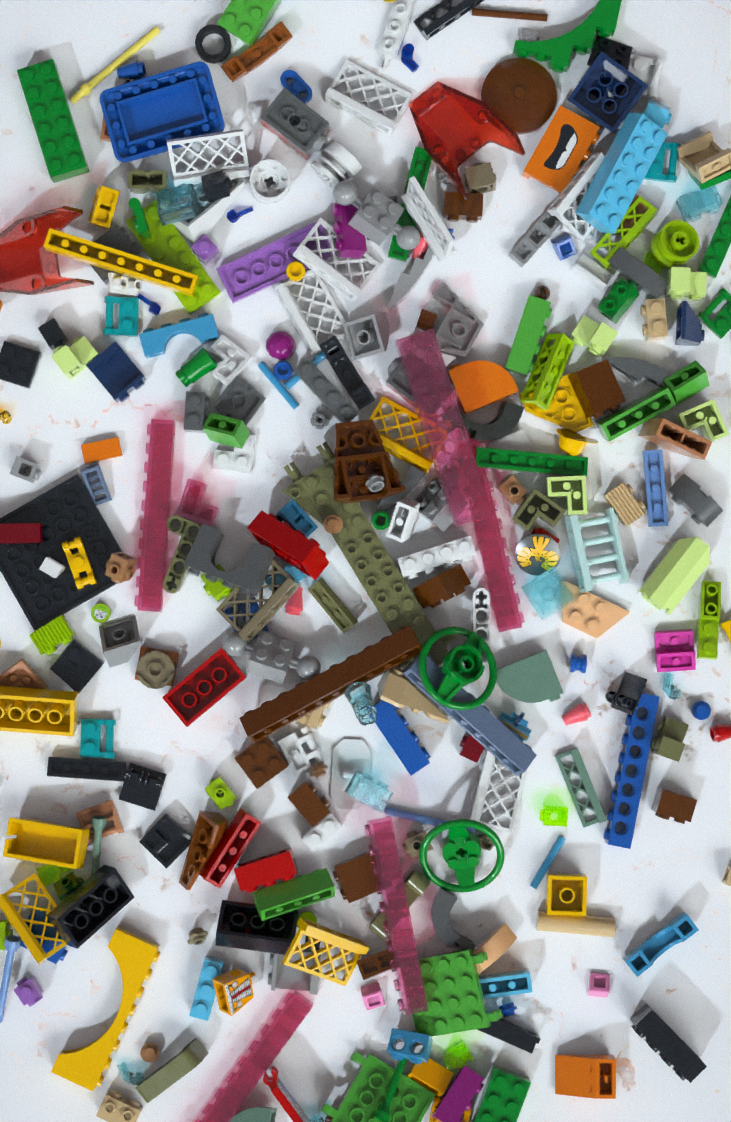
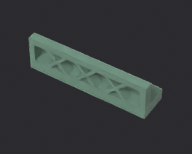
M573 748L556 755V761L583 828L607 821L578 748ZM571 754L573 763L569 769L563 766L560 758ZM572 772L580 777L578 786H574L569 782ZM579 790L587 794L588 798L585 805L577 802L576 796ZM585 809L592 810L596 819L585 822L583 817Z

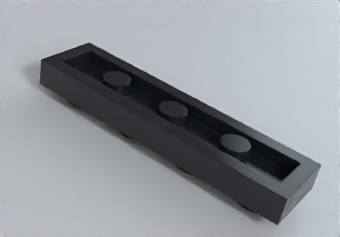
M48 757V777L125 781L126 762Z

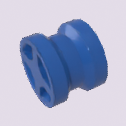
M571 653L569 672L580 671L581 673H586L587 654L577 656Z

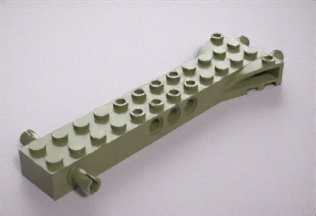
M327 441L322 443L326 451H324L321 444L316 447L325 461L324 465L306 476H302L294 461L289 463L293 471H291L288 464L283 467L292 480L291 485L282 490L287 496L293 499L323 526L325 518L329 515H338L342 519L343 527L341 531L331 535L392 635L400 628L410 625L421 646H423L428 637L436 631L361 510L360 502L344 504L333 500L334 453ZM445 635L435 641L428 652L433 662L438 666L442 664L445 655L448 653L446 649L447 644L461 637V635ZM414 657L399 664V668L404 671Z

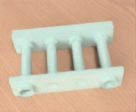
M613 507L605 509L604 516L584 520L578 519L577 515L564 518L580 593L592 591L594 584L619 579L620 585L629 583L630 572L626 568L617 527L618 516ZM607 523L609 534L587 539L582 537L581 529L583 527ZM611 542L613 553L590 558L586 556V546ZM615 560L617 572L598 576L590 575V565Z

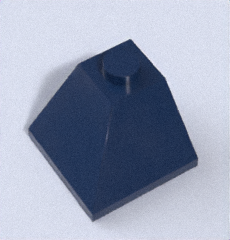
M682 301L677 307L675 345L699 346L701 341H704L705 330H702V324L688 302Z

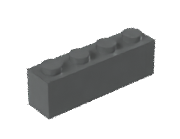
M308 357L293 369L296 376L340 423L351 422L359 414Z

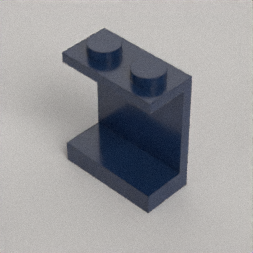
M116 341L86 365L117 403L119 401L124 402L130 397V392L134 389L139 390L145 385V376Z

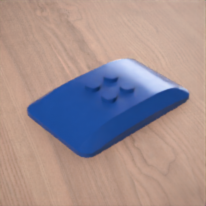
M202 61L106 89L99 97L114 155L122 163L167 152V140L223 132L225 128L210 69ZM180 144L172 145V150L183 146Z

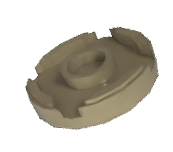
M147 652L137 663V677L148 688H163L174 677V662L164 652Z

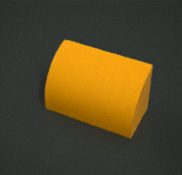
M429 1058L428 1063H413L406 1076L436 1094L437 1097H440L444 1094L454 1073Z

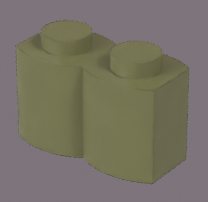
M133 170L128 172V187L131 192L136 194H144L149 191L155 194H163L169 191V178L167 173L162 170H152L149 172Z

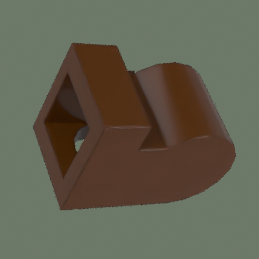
M422 309L416 327L431 334L438 315Z

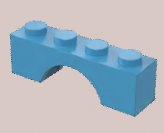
M203 313L198 315L196 319L184 318L179 320L180 323L178 324L166 323L156 330L154 328L143 330L139 337L146 359L165 354L169 341L179 334H190L196 337L201 344L217 340L219 333L213 314Z
M682 912L625 955L623 960L638 977L650 968L664 952L676 944L684 942L699 931V929L685 912Z

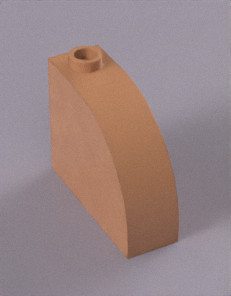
M652 418L644 422L638 435L667 450L700 460H705L712 444L711 441L664 418Z

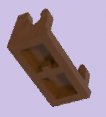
M393 947L356 961L363 980L400 967Z

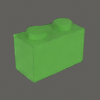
M696 360L664 379L665 387L669 388L677 405L710 386L707 372Z
M210 413L202 427L210 441L240 449L243 448L250 435L242 420L215 413Z

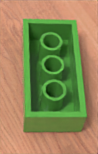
M231 0L217 24L251 47L259 38L282 0Z

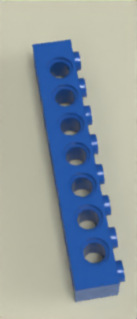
M642 693L634 714H627L625 725L628 726L627 733H623L621 744H624L623 752L619 753L618 763H620V769L616 771L614 782L617 785L616 790H612L611 793L613 806L612 809L608 810L607 814L609 827L605 828L603 839L606 840L605 843L608 845L631 849L659 696ZM640 707L646 710V715L643 718L637 716V710ZM637 726H640L643 731L639 737H635L633 734V730ZM633 745H637L639 748V752L635 756H632L629 752ZM630 764L635 766V772L632 775L626 773V767ZM626 783H630L632 787L631 792L628 794H624L622 791V787ZM626 802L628 810L621 813L618 809L619 805ZM619 821H622L624 823V829L620 832H617L615 830V824Z

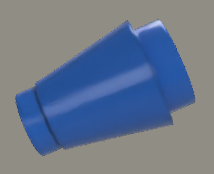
M135 60L118 67V78L142 79L143 76H146L144 62Z

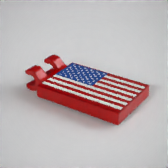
M272 1066L271 1074L273 1076H269L267 1072H264L263 1082L269 1086L272 1094L293 1122H311L278 1078L277 1067Z

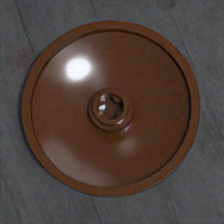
M512 58L497 64L486 76L481 90V104L486 117L496 128L509 134H528L541 128L552 116L557 101L556 85L550 73L539 63L526 58Z

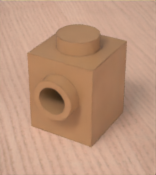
M513 475L497 488L512 506L515 503L517 505L521 504L526 499L525 494L528 492Z

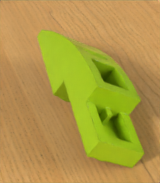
M702 580L696 634L697 659H717L722 582Z

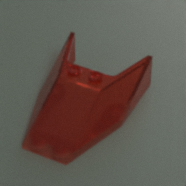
M436 82L408 104L426 153L465 201L468 199L459 175L458 167L482 147L492 142L523 156L526 154L519 136L485 102L441 82Z
M62 206L19 219L0 233V292L38 295L95 285L94 281L62 277L60 275L57 254L47 251L43 247L49 228L61 231L82 215L83 210Z

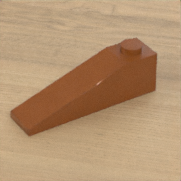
M199 811L179 879V883L186 890L192 888L227 829L228 820L220 813Z

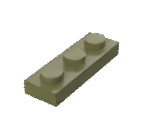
M322 577L308 588V591L343 634L358 622Z

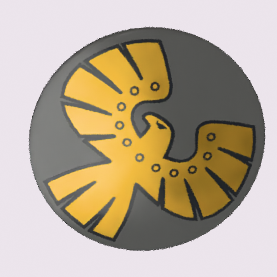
M544 534L526 536L518 543L515 549L517 565L530 575L540 576L552 572L558 566L561 559V550L557 542Z

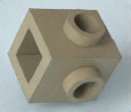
M414 830L406 834L407 837L404 838L405 843L402 844L406 855L410 854L411 858L416 857V859H419L420 846L427 835L425 830L420 832ZM415 842L420 843L418 847L413 846ZM431 842L428 846L427 852L433 849Z

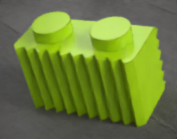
M60 615L31 633L29 637L41 655L46 654L49 656L57 651L56 647L63 644L65 646L74 640L72 637L76 633L66 617Z

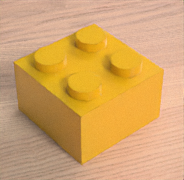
M546 873V914L586 916L587 876L585 874Z

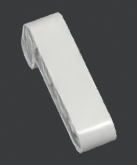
M479 588L472 594V631L477 633L479 630H484L487 635L484 641L491 649L490 594L486 589ZM481 591L483 595H486V598L482 600V605L486 604V608L480 607L476 609L475 605H479V599H476V595ZM480 610L486 613V619L483 622L476 619V613ZM485 658L484 660H482L483 663H486V662H487V658Z

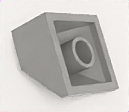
M386 312L372 314L343 323L353 360L387 350L390 326Z
M136 616L99 626L102 650L109 667L129 662L141 644Z

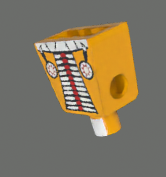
M235 968L212 979L219 1010L233 1016L253 998L252 985L258 981V977L253 971L247 973Z

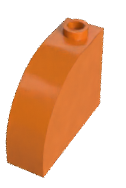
M479 360L463 365L457 363L450 366L451 370L447 372L451 384L455 386L454 391L465 415L519 392L514 379L508 371L493 362Z

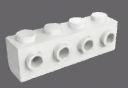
M470 535L398 558L397 562L402 577H407L410 580L419 577L418 573L423 571L429 574L437 571L436 567L442 565L444 568L454 566L455 561L461 559L462 562L470 561L473 559V555H476V550Z

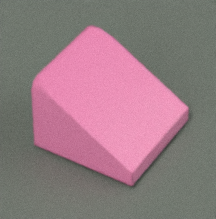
M590 972L588 996L608 997L609 974Z
M378 982L360 988L367 1010L385 1005Z

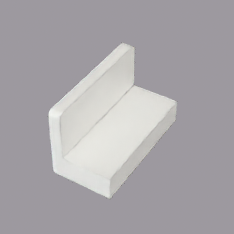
M585 254L581 255L571 269L601 292L614 276Z

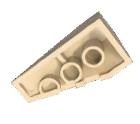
M394 667L383 674L377 685L381 700L402 709L404 706H407L412 712L417 714L423 711L429 718L448 723L447 713L402 674L404 672L402 669Z

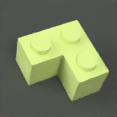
M671 267L666 273V281L669 284L665 288V297H670L671 300H681L684 297L689 298L690 301H700L701 298L706 296L707 272H692L689 267Z
M583 315L570 337L577 346L581 347L583 345L588 348V352L591 355L602 357L618 332L603 322L599 325Z
M79 336L74 339L70 347L60 345L53 351L54 354L51 356L70 380L87 368L86 365L99 355L85 336L82 338Z
M714 399L675 416L679 426L689 431L700 427L705 439L711 442L729 435Z
M586 475L547 477L545 479L546 497H565L566 516H585L588 514Z

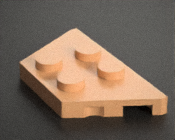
M565 580L561 581L562 622L596 639L630 612L590 592L580 593L579 587Z

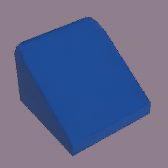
M568 233L551 240L560 261L577 254L573 239Z

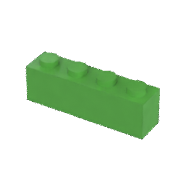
M529 295L505 366L506 371L525 377L528 372H532L535 364L532 361L534 354L538 355L541 346L538 343L539 337H544L547 328L544 325L545 319L550 318L553 308H550V301Z
M660 386L595 423L603 439L610 442L672 408L676 403L669 388Z
M327 868L316 869L312 873L298 875L294 879L285 882L280 881L273 886L258 889L253 892L254 903L261 921L335 897V886Z

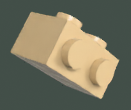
M665 298L645 300L640 306L641 317H644V324H642L643 336H646V341L665 340L668 337Z
M115 1090L107 1091L96 1117L107 1122H136L143 1106L135 1099L129 1098L128 1100L122 1097V1094Z

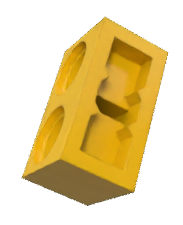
M102 185L98 186L87 223L103 229H109L120 191Z

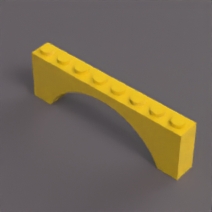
M121 927L115 929L108 948L117 960L123 982L122 1001L117 1017L111 1027L94 1042L77 1049L62 1050L56 1059L51 1073L91 1091H94L96 1086L100 1088L104 1080V1076H102L104 1068L108 1070L112 1062L110 1055L112 1051H117L121 1042L118 1040L120 1033H125L129 1024L126 1022L128 1015L132 1016L137 1005L134 1004L136 997H141L145 989L142 984L145 979L149 980L153 970L150 969L152 962L156 963L161 952L158 951L160 945Z

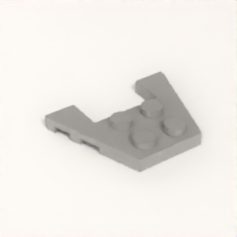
M441 282L433 298L450 307L435 336L416 327L408 344L466 357L484 323L458 300L459 297L455 293L452 294L444 282Z

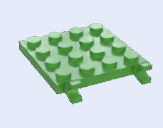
M472 949L405 960L399 963L417 1033L432 1037L487 1028L491 1026L490 1022L498 1021V1018L503 1017L501 1009L487 1011L476 964L488 960L486 952L473 954Z
M355 1051L351 1055L350 1060L362 1067L341 1104L336 1110L326 1103L320 1111L332 1117L330 1122H382L375 1119L374 1114L376 1109H379L383 1104L395 1069L371 1054H368L367 1058ZM402 1074L389 1108L391 1115L389 1122H421L436 1094Z

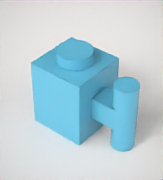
M649 99L644 115L663 129L664 124L668 125L672 114L669 113L671 107Z

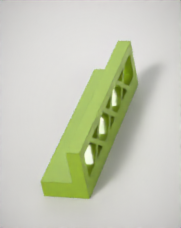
M639 196L625 213L620 223L621 229H617L615 232L621 233L622 239L619 242L611 243L610 236L612 234L606 233L590 251V255L597 259L601 266L608 271L612 266L608 261L619 247L626 250L657 216V209L643 197ZM639 203L648 208L644 214H636L635 208ZM634 218V226L623 229V221ZM600 247H609V254L604 259L596 253Z
M564 333L546 335L520 398L522 403H534L542 410H548L575 344ZM555 340L554 344L550 346L551 341ZM534 390L532 397H529L530 393Z

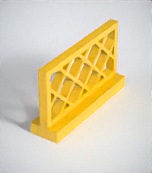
M382 396L370 417L373 421L381 419L383 429L378 430L383 441L382 445L385 451H388L389 454L411 466L413 465L425 474L429 471L449 434L446 430ZM385 403L391 406L393 413L382 415V404ZM404 413L408 416L409 422L399 424L397 415ZM394 416L396 425L386 428L384 418ZM413 424H424L426 431L416 434ZM410 425L413 435L403 437L401 427ZM398 429L400 438L391 439L387 431ZM438 432L443 437L441 441L433 443L430 433ZM427 434L430 444L420 446L417 437ZM414 438L417 447L409 449L406 447L404 440ZM431 447L433 455L430 460L422 455L421 449Z
M34 873L4 894H0V909L37 964L40 965L67 944L64 940L58 939V932L56 933V938L44 937L46 926L54 927L53 924L47 923V916L45 922L33 920L35 910L45 911L47 915L52 911L50 905L53 908L57 906L36 873ZM33 879L38 884L37 893L25 891L27 883ZM14 892L22 893L20 904L12 903L8 896ZM25 894L36 896L34 906L23 905ZM38 896L48 899L47 909L36 907ZM22 907L33 909L31 920L21 917ZM32 924L44 925L42 936L33 935L31 932ZM43 939L55 941L54 948L47 954L42 948Z
M299 918L297 922L299 929L282 963L346 986L357 965L356 961L360 959L362 954H367L369 947L360 939ZM302 935H307L309 941L300 945L299 941ZM323 941L325 947L316 951L314 944ZM311 946L313 953L303 956L302 950ZM339 947L340 952L331 956L330 949ZM299 952L300 959L294 962L290 961L292 955ZM326 952L328 958L319 962L318 955ZM351 952L355 953L352 960L346 962L345 955ZM314 958L316 964L308 968L305 962ZM342 958L343 964L334 968L333 961ZM329 963L331 970L322 973L321 967ZM345 969L343 978H337L336 972Z

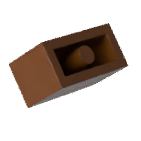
M445 192L443 218L450 222H458L459 219L466 220L468 223L481 221L483 194Z

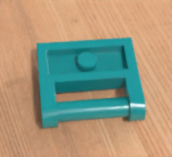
M663 142L644 180L676 183L677 147L681 144ZM665 150L670 151L667 175L662 174Z
M105 296L106 317L103 335L138 337L139 298ZM114 304H119L118 329H113Z
M81 719L80 757L115 758L113 741L116 719ZM101 725H106L105 752H100Z

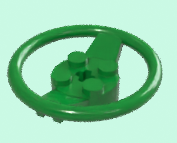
M462 627L442 628L430 635L421 648L418 661L420 678L427 692L438 703L454 710H469L478 707L489 698L497 680L496 661L488 644L474 631ZM458 634L467 637L462 645L451 649L445 655L441 668L444 676L436 690L430 682L426 669L427 655L431 646L445 635ZM482 650L489 665V680L484 692L478 698L469 702L451 701L450 699L462 687L475 682L483 675L485 665L483 666L481 659Z
M463 818L449 819V821L435 826L424 837L419 850V862L426 877L442 889L461 893L479 890L493 882L501 872L505 859L503 844L491 828L481 822ZM467 827L477 829L486 834L494 843L497 851V860L493 870L484 879L476 883L475 866L478 865L481 857V841L478 835L469 832ZM446 829H449V835L443 839L442 855L445 862L448 863V867L455 870L459 885L448 883L437 877L427 862V849L430 842L435 836Z

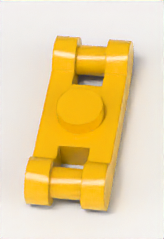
M76 537L70 542H62V548L78 590L84 588V585L97 583L81 537ZM77 547L79 553L72 554L71 549ZM86 571L87 576L81 578L79 573Z

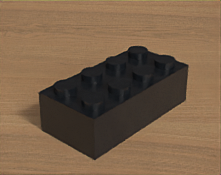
M104 864L46 916L68 946L78 949L135 897L116 868Z
M222 900L215 945L285 955L296 935L299 910L261 921L255 904Z
M647 1003L630 1018L633 1023L631 1027L641 1038L646 1037V1043L655 1053L659 1050L660 1053L658 1055L669 1067L671 1065L674 1066L672 1069L681 1080L687 1079L691 1083L707 1067L701 1058Z

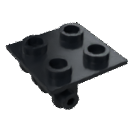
M597 35L587 65L591 67L602 51L626 69L633 47Z
M625 672L617 693L609 691L606 693L605 698L608 702L612 703V708L633 715L638 707V702L642 692L645 690L648 679Z
M130 762L125 773L126 777L119 800L155 811L167 774Z

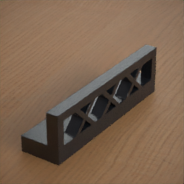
M443 0L414 20L413 23L427 41L485 0H464L455 7H451L452 0ZM439 9L448 10V12L442 15L441 17H436V13ZM425 19L433 20V22L425 28H423L420 24V22H422Z
M503 1018L490 1022L491 1026L487 1028L477 1029L531 1054L536 1043L539 1044L541 1040L539 1034Z

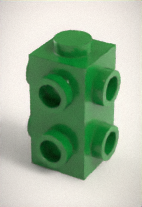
M622 278L615 282L611 287V292L599 302L598 310L614 324H617L640 295L636 289L637 285L630 280L626 282Z

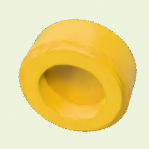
M297 261L291 262L286 268L287 277L294 282L302 280L305 276L303 264Z

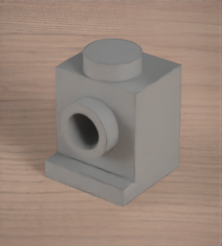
M16 456L10 474L34 483L35 480H39L42 470L39 469L40 465ZM26 468L31 469V472L28 475L25 474Z

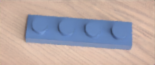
M662 449L642 451L648 527L668 526Z

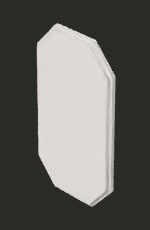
M343 739L333 749L330 797L339 809L359 810L369 800L371 750L363 740Z

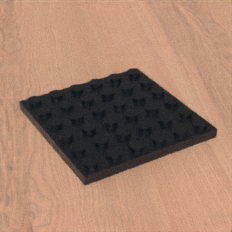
M79 474L0 518V524L42 523V543L0 544V571L34 631L118 584L113 582L111 577L105 575L106 563L112 553L123 551ZM80 536L97 583L84 585V588L78 590L61 543L73 541L74 538ZM77 547L71 549L72 554L79 553ZM46 557H51L66 567L57 578H53L39 569ZM86 571L79 573L81 578L87 576Z

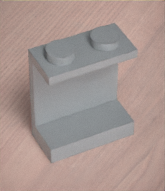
M302 951L303 956L313 953L308 951ZM299 952L293 954L290 961L294 962L300 959ZM270 953L269 965H273L272 973L268 974V985H271L272 991H275V988L310 991L309 994L317 995L318 976L284 965L282 960L285 955ZM321 954L318 955L319 962L321 960ZM314 958L305 962L308 968L316 964Z

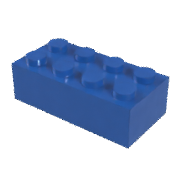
M381 700L367 711L410 776H412L430 763L428 759L431 756L425 747H419L417 744L420 741L414 731L409 732L406 727L409 723L403 714L399 716L395 711L398 707Z

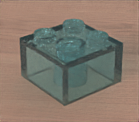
M552 567L521 587L543 621L576 601V598L555 567Z

